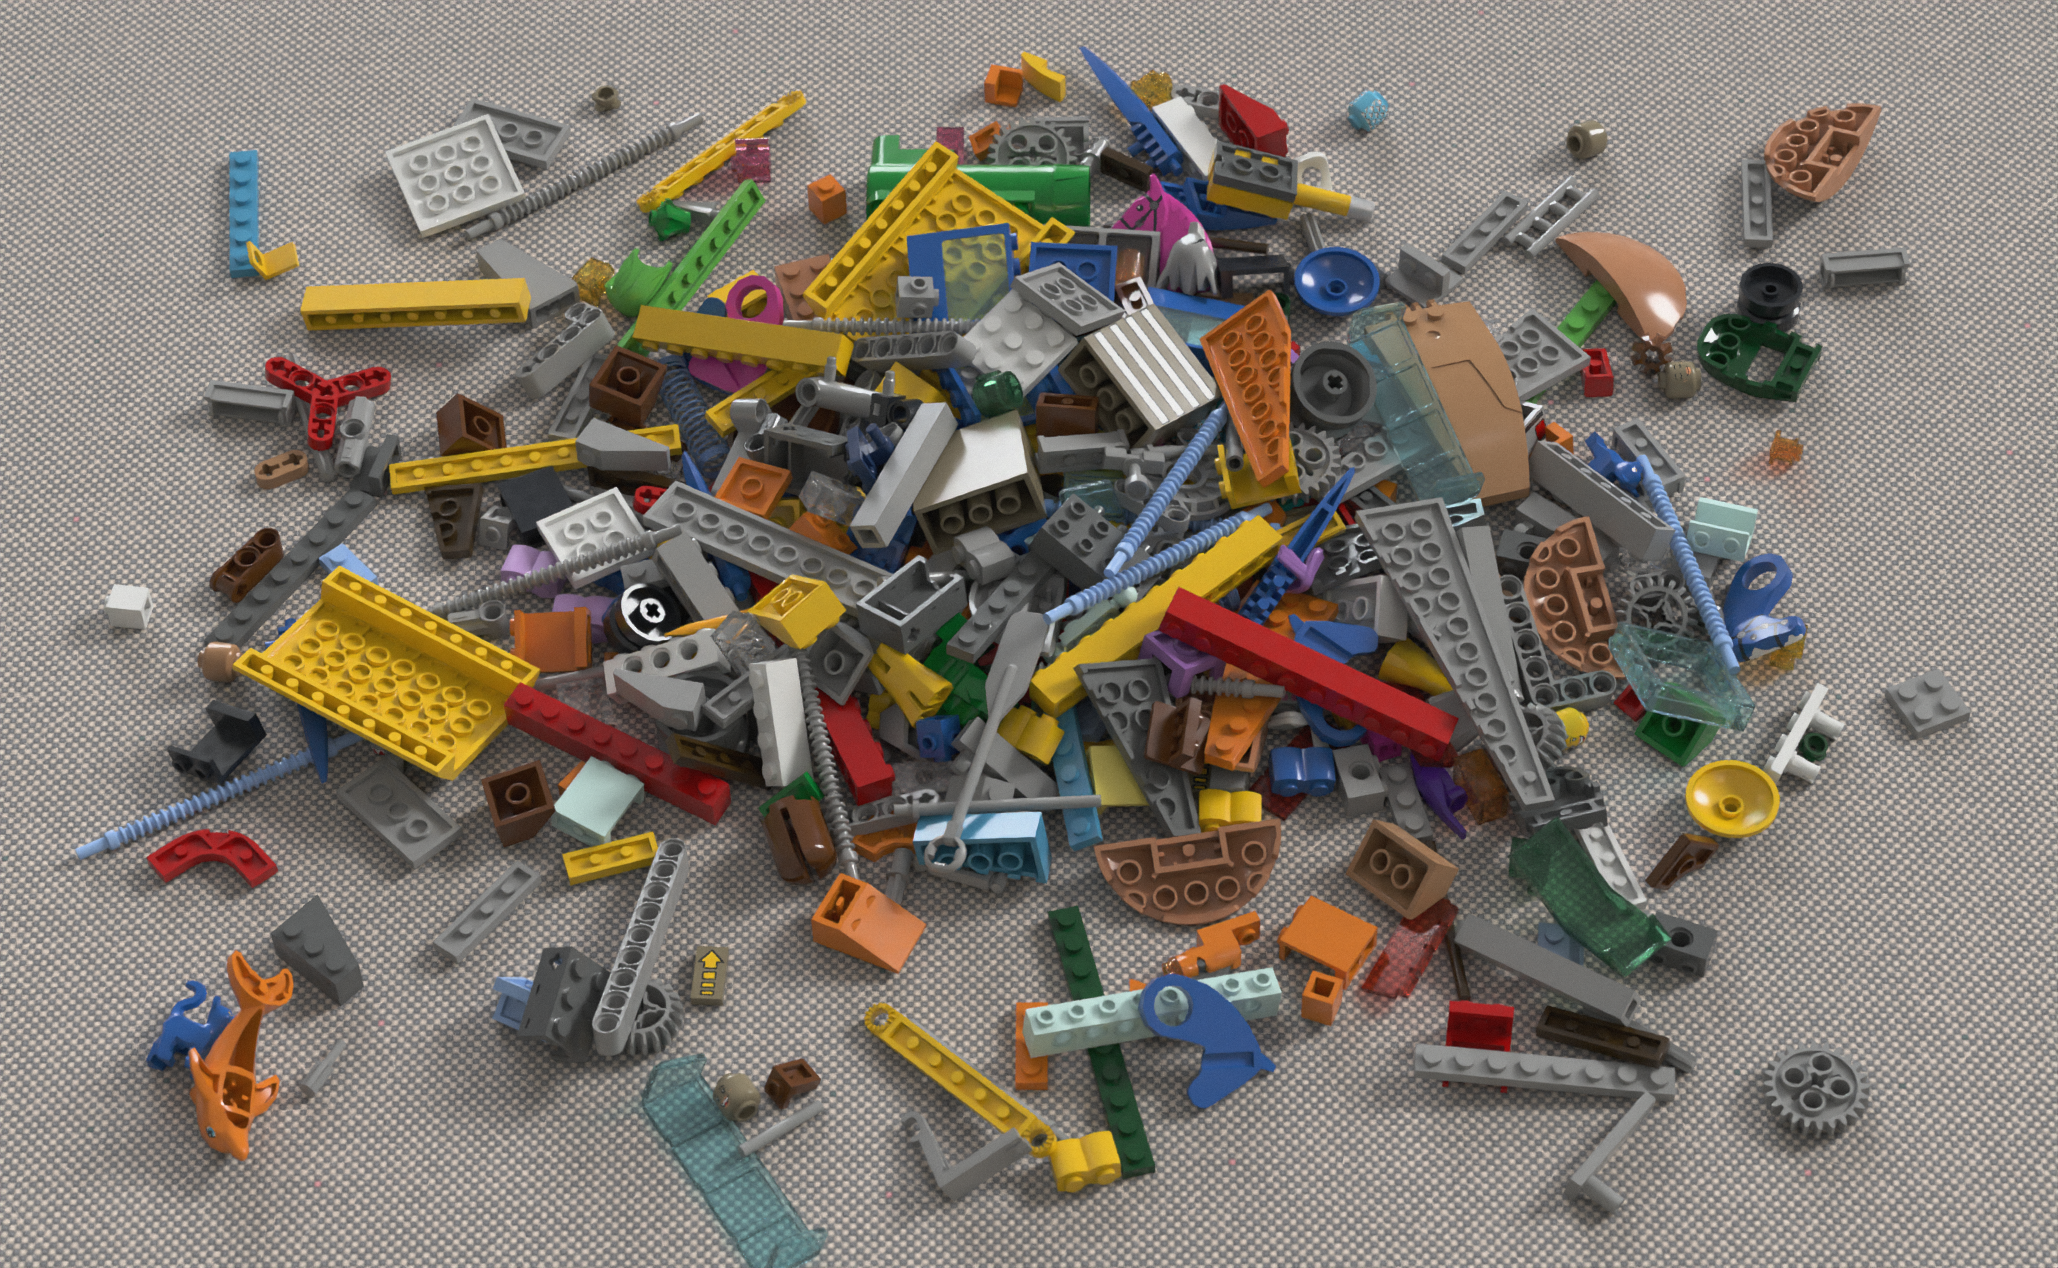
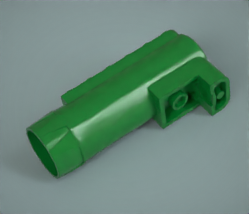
M881 135L874 139L871 163L867 172L866 220L928 149H900V135ZM1071 164L957 165L958 170L1041 224H1046L1053 217L1065 226L1090 227V166Z

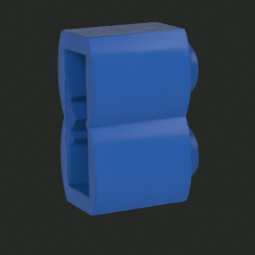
M1279 747L1270 751L1268 767L1272 793L1291 797L1303 792L1315 797H1321L1333 791L1336 778L1332 749L1326 747H1309L1304 749Z

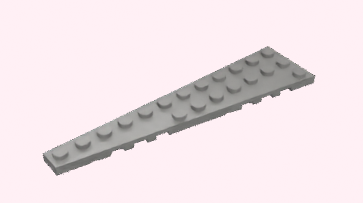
M1533 308L1510 325V329L1505 334H1499L1495 337L1510 368L1519 400L1522 401L1528 400L1589 366L1591 357ZM1409 406L1400 413L1399 418L1393 423L1388 422L1384 425L1378 435L1374 438L1369 437L1363 442L1359 450L1350 452L1342 459L1341 474L1336 476L1337 482L1350 468L1355 467V473L1340 504L1436 451ZM1320 490V499L1315 498L1313 495L1311 496L1320 503L1327 493Z
M1443 498L1356 511V522L1522 811L1553 806L1555 798Z

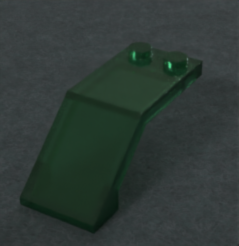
M1559 817L1553 818L1508 855L1511 862L1564 932L1623 978L1631 974L1672 939L1653 913L1646 915L1609 886Z

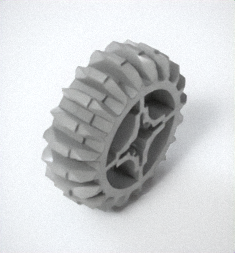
M1651 577L1647 578V588H1643L1639 581L1635 582V588L1638 592L1635 594L1628 588L1625 593L1630 598V601L1620 599L1618 602L1621 606L1626 607V610H1616L1615 613L1618 617H1624L1625 621H1619L1617 624L1618 626H1623V628L1626 627L1627 631L1624 632L1623 636H1626V638L1630 636L1632 638L1628 643L1629 648H1633L1636 643L1639 644L1640 647L1637 654L1640 656L1645 648L1650 649V659L1654 658L1655 650H1660L1661 658H1666V648L1668 647L1674 655L1677 654L1678 648L1675 643L1678 642L1681 646L1686 647L1688 643L1682 636L1693 637L1695 634L1687 628V625L1696 626L1698 623L1696 619L1688 618V615L1697 613V608L1687 609L1686 607L1687 604L1693 601L1692 596L1684 600L1680 597L1684 594L1686 588L1681 587L1676 593L1673 591L1676 584L1674 580L1670 581L1668 588L1663 587V577H1659L1658 586H1653ZM1662 594L1658 604L1654 607L1636 604L1639 599L1646 595ZM1670 599L1675 601L1681 611V624L1675 622L1667 614L1666 609ZM1661 604H1663L1664 606L1661 611L1663 614L1661 617H1665V622H1658L1650 632L1649 629L1652 624L1650 623L1651 619H1648V614H1655ZM1631 611L1638 614L1646 622L1647 627L1643 637L1639 636L1633 628ZM1664 628L1677 632L1675 636L1667 641L1651 642L1654 633L1659 629Z
M1530 702L1526 708L1521 705L1520 707L1546 774L1548 768H1556L1554 764L1556 759L1563 758L1560 751L1568 748L1565 742L1568 735L1564 722L1554 710L1543 706L1541 703L1536 706ZM1486 748V751L1489 755L1488 759L1490 761V764L1495 768L1497 773L1500 776H1502L1500 770L1498 769L1497 765L1495 764L1493 758L1491 757L1489 751Z
M660 977L651 982V978L649 979L625 1047L620 1054L627 1049L632 1057L637 1051H642L645 1056H647L648 1050L651 1049L659 1053L661 1044L670 1047L671 1038H678L679 1028H682L683 1005H681L677 992H673L670 984L663 985Z

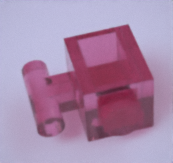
M769 138L735 139L736 156H731L732 172H737L738 184L752 179L754 183H771Z

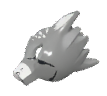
M1190 222L1188 235L1182 237L1173 245L1167 265L1161 273L1156 288L1166 290L1170 283L1172 290L1175 291L1180 287L1184 294L1194 296L1197 291H1206V288L1210 285L1212 293L1214 295L1217 294V260L1212 250L1208 247L1204 229L1198 222Z

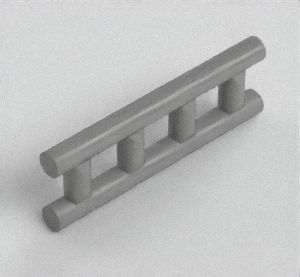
M1569 176L1502 238L1503 244L1510 247L1516 241L1528 248L1524 252L1525 256L1530 260L1534 259L1600 196L1598 190L1592 188L1586 194L1574 187L1577 184V180L1575 177ZM1565 195L1577 201L1570 209L1558 203ZM1549 210L1561 218L1556 223L1551 224L1541 217ZM1531 226L1544 232L1537 240L1524 233Z

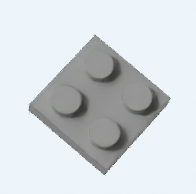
M1940 669L1886 688V699L1915 739L1951 727L1970 718V710Z

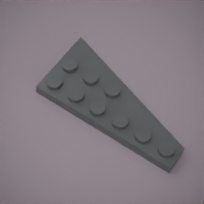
M1481 498L1445 505L1455 532L1462 527L1486 525ZM1358 523L1345 526L1346 530L1344 533L1314 547L1322 548L1325 557L1312 583L1314 595L1382 567Z
M1158 658L1086 663L1075 666L1073 668L1167 838L1201 833L1187 772L1148 760L1144 757L1152 704L1155 701L1171 705L1162 662Z

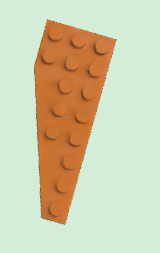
M1270 289L1199 339L1257 481L1263 488L1289 472L1291 329L1276 295Z
M1259 580L1255 581V583L1252 585L1246 596L1241 601L1240 608L1236 609L1234 613L1238 614V612L1240 611L1244 603L1247 601V599L1249 598L1257 584L1260 582ZM1284 593L1263 626L1294 640L1295 634L1289 623V615L1295 614L1304 623L1306 621L1333 622L1339 613V607L1336 603L1303 593ZM1226 663L1222 677L1223 681H1226L1227 678H1231L1232 682H1235L1236 679H1240V682H1243L1244 679L1254 680L1257 684L1274 685ZM1222 693L1221 696L1216 694L1204 753L1205 762L1233 771L1282 698L1254 696L1252 699L1243 698L1241 694L1238 697H1234L1233 693L1229 697H1226L1225 693Z

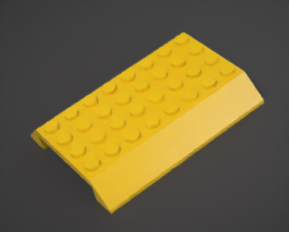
M935 141L803 292V297L815 315L822 317L824 321H827L828 317L832 321H835L836 317L840 321H843L845 317L848 321H851L853 317L856 318V321H859L861 317L864 318V321H868V318H872L873 321H876L877 318H880L881 321H884L885 318H888L889 321H892L893 318L901 321V318H897L895 293L898 276H910L906 236L1009 223L1011 233H1017L1019 250L1014 251V258H1019L1022 275L1029 272L1031 242L1067 244L1075 235V232L1053 217L1045 225H1042L958 170L959 156ZM1002 234L943 242L942 251L948 321L951 318H954L956 322L959 318H962L964 322L968 318L971 321L976 318L980 320L1009 293L1005 237ZM848 332L844 336L854 343L859 338L878 335H876V332H873L871 336L868 335V332H864V335H860L859 332L852 335L851 332ZM881 332V334H880L879 336H886V335L884 334V332ZM931 369L921 371V379L935 389L942 390L936 371L933 372Z
M340 565L322 581L321 599L263 653L250 648L232 665V669L419 768L439 778L451 781L508 725L504 703L517 685L521 682L533 688L540 675L539 668Z

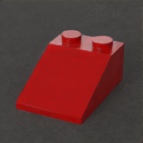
M1225 84L1219 85V126L1233 145L1286 157L1288 154L1286 140L1289 134L1286 121L1280 119L1272 108Z

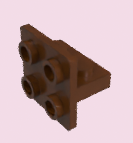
M1190 697L1179 707L1155 701L1151 708L1144 757L1148 760L1199 776L1203 772L1204 753L1210 719L1200 713L1202 701Z

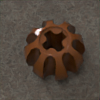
M1649 333L1641 335L1644 341L1642 343L1634 341L1631 347L1632 351L1638 352L1630 356L1632 364L1634 366L1642 364L1638 370L1639 372L1647 375L1649 369H1654V375H1657L1658 372H1663L1660 368L1661 365L1672 362L1673 358L1666 356L1668 353L1673 352L1670 342L1662 344L1665 336L1656 333L1654 339L1649 338ZM1649 349L1652 352L1656 351L1657 357H1647L1646 351Z

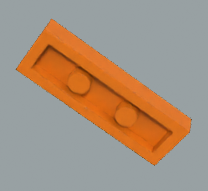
M1016 1002L1015 1090H1048V1055L1031 1058L1022 1033L1026 1009L1048 1006V1002Z

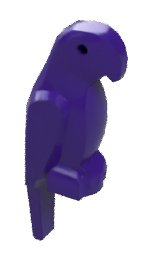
M1412 750L1410 764L1420 796L1441 821L1460 839H1466L1467 830L1453 815V813L1465 807L1468 801L1466 791L1461 786L1454 785L1450 774L1444 767L1435 763V760Z

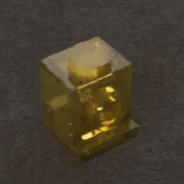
M1151 70L1138 81L1133 80L1130 82V88L1151 113L1152 107L1168 102L1171 99L1173 82L1165 72L1159 74Z
M591 257L572 276V280L578 284L580 300L595 307L600 305V297L606 294L604 285L615 273L614 268L609 263Z
M1805 624L1806 633L1799 641L1772 651L1769 666L1784 670L1794 669L1795 659H1802L1808 625Z

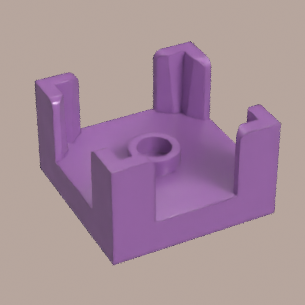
M1159 630L1144 635L1138 659H1151L1155 655L1172 670L1168 691L1177 699L1189 693L1195 674L1210 669L1209 676H1213L1217 680L1219 677H1223L1226 662L1200 651L1176 638H1172Z

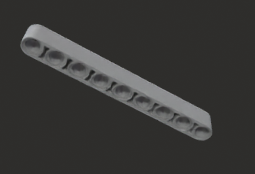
M666 839L660 843L595 1013L592 1027L595 1047L601 1055L613 1056L620 1053L628 1039L689 873L687 847L681 839Z

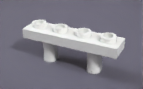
M1817 683L1812 693L1805 692L1798 705L1802 709L1801 714L1799 715L1794 712L1786 729L1791 731L1788 736L1781 735L1774 749L1779 752L1777 757L1775 758L1770 755L1763 768V771L1770 776L1775 785H1777L1783 772L1787 773V771L1813 784L1821 766H1817L1797 755L1795 750L1806 730L1811 728L1836 741L1845 723H1841L1820 711L1821 708L1819 707L1829 688Z

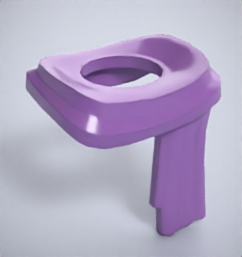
M1281 545L1277 560L1298 578L1285 593L1298 594L1310 588L1316 572L1325 558L1322 548L1312 549L1305 561L1302 562L1291 549Z

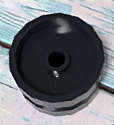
M1760 263L1748 268L1742 274L1739 284L1737 314L1748 316L1751 322L1764 325L1765 321L1777 324L1776 329L1782 332L1789 331L1797 324L1800 313V301L1803 291L1801 278L1794 270L1776 263Z
M634 584L606 612L603 620L604 634L609 644L619 654L634 653L647 645H660L669 642L674 636L664 637V634L680 627L681 614L676 601L667 591L654 584Z

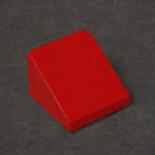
M1632 680L1613 703L1637 722L1645 716L1655 698Z

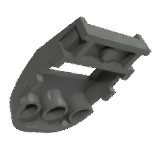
M1560 766L1546 770V777L1555 798L1554 804L1551 807L1522 811L1507 785L1506 791L1509 804L1520 832L1536 843H1542L1543 836L1555 837L1561 835L1563 831L1575 828H1590L1595 823H1600L1603 827L1608 826L1606 806L1604 807V798L1600 792V785L1597 781L1591 782L1590 775L1583 769L1572 766Z

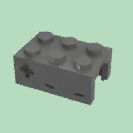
M790 423L764 430V464L790 470L793 479L787 487L786 493L830 504L854 497L855 477L851 474L847 465V461L850 460L845 444L848 443L847 437Z
M920 555L916 556L856 603L860 631L906 655L967 606L964 578L956 573L954 575L950 574V582L940 589L935 581L929 579L927 559Z
M573 947L544 948L517 1037L523 1041L544 1040L549 1044L558 1046L557 1051L550 1052V1055H552L551 1059L557 1063L586 1062L594 1038L592 1022L611 973ZM554 962L558 964L556 968L553 967Z

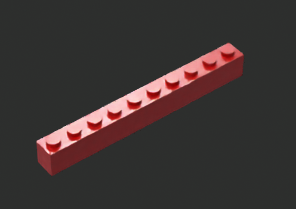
M748 570L751 577V587L748 590L755 604H757L775 589L779 583ZM770 632L778 648L785 644ZM818 687L814 689L819 692L816 698L821 700L818 706L823 708L820 714L824 715L822 722L826 723L824 730L828 731L826 738L830 739V743L827 746L832 747L830 753L834 756V760L857 806L891 796L892 782L896 781L894 770L891 764L886 765L883 760L884 753L879 741L874 742L871 725L868 719H862L860 715L861 708L857 698L850 695L845 705H840Z
M1179 586L1158 629L1172 638H1176L1200 651L1213 655L1255 677L1274 685L1285 686V691H1289L1439 762L1459 720L1456 716Z

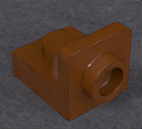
M801 1058L774 1065L765 1084L764 1091L782 1110L788 1107L793 1095L818 1089L821 1078Z

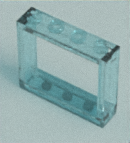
M1619 622L1613 637L1610 636L1608 649L1646 711L1744 732L1756 706L1737 676L1729 674L1721 654L1715 651L1712 642ZM1649 661L1696 671L1709 693L1662 683Z

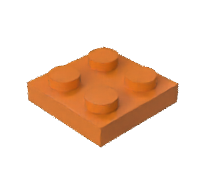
M738 457L715 498L768 520L792 481L793 476L790 470Z

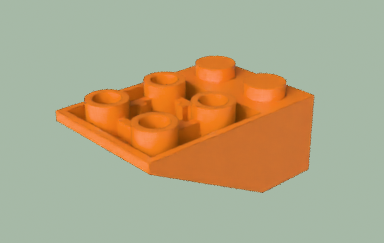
M839 873L811 919L814 942L899 974L926 928V924L869 883L843 873Z

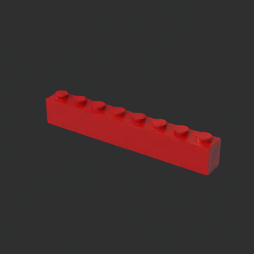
M520 682L504 703V710L509 725L585 762L591 756L600 761H607L615 769L626 775L630 774L637 777L644 783V791L715 826L732 803L729 783L708 773L680 767L673 763L671 755Z

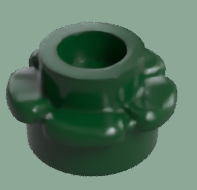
M1819 733L1806 734L1798 743V750L1802 753L1803 758L1809 762H1814L1815 760L1818 762L1822 761L1827 755L1828 742Z

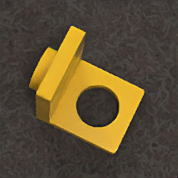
M251 241L246 242L250 265L265 280L299 266L296 246L293 242L265 254H262Z

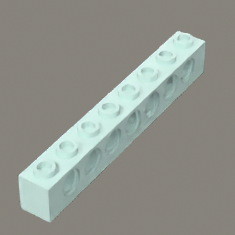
M1272 967L1197 980L1208 984L1225 997L1240 1012L1245 1021L1277 1015L1282 992ZM1168 986L1162 989L1156 996L1154 1003L1155 1013L1164 1024L1177 1026L1184 1021L1188 1014L1187 998L1179 989ZM1143 989L1026 1009L1022 1033L1030 1057L1034 1058L1155 1037L1143 1025L1138 1010L1140 995Z

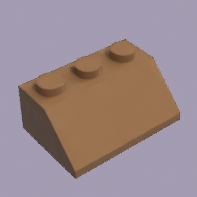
M1373 819L1345 874L1404 917L1413 920L1445 897L1459 868L1396 824Z

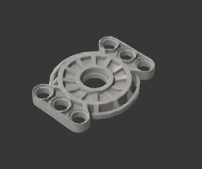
M1190 427L1181 428L1177 432L1175 445L1155 447L1188 445L1191 442L1184 440L1191 441L1195 434L1198 433V430ZM1214 439V440L1211 442V444L1222 443V442H1220V441ZM1219 455L1201 457L1193 471L1187 476V479H1190L1194 484L1180 486L1179 491H1177L1155 525L1171 533L1179 534L1187 531L1190 521L1212 519L1230 510L1231 506L1228 498L1222 499L1218 482L1223 481V475L1218 476L1214 458H1219ZM1165 458L1162 475L1144 473L1143 476L1147 478L1149 484V494L1145 499L1133 501L1125 493L1120 492L1125 491L1124 484L1126 479L1124 478L1114 483L1113 501L1139 516L1178 458ZM1171 518H1178L1182 521L1173 520Z

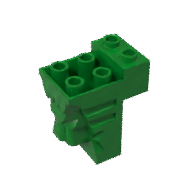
M957 613L936 632L942 642L939 646L932 649L923 665L945 678L953 687V690L935 715H959L960 729L962 730L969 720L977 716L987 723L988 708L985 684L988 676L984 673L985 666H980L978 659L972 664L946 654L947 643L968 621L960 613ZM991 644L980 657L995 648V646ZM1017 702L1014 708L1019 709L1020 705Z

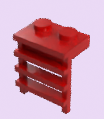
M1466 1000L1450 1001L1445 1046L1510 1052L1514 1007L1502 1004L1472 1003ZM1442 1080V1087H1448L1449 1081ZM1501 1086L1500 1093H1507L1508 1086Z

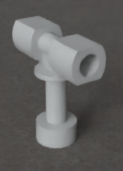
M1104 446L1102 456L1103 469L1122 470L1124 475L1128 477L1124 484L1125 493L1133 501L1143 500L1149 494V484L1147 478L1143 476L1144 473L1162 475L1165 462L1163 452L1143 450L1142 455L1126 454L1125 448Z

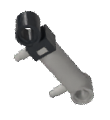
M833 356L827 357L824 376L803 378L796 386L797 400L805 407L816 406L869 419L868 423H876V425L880 426L896 423L902 430L908 428L919 407L924 403L920 399H906L905 395L894 393L895 372L891 370L886 371L882 392L835 382L837 366L836 357Z

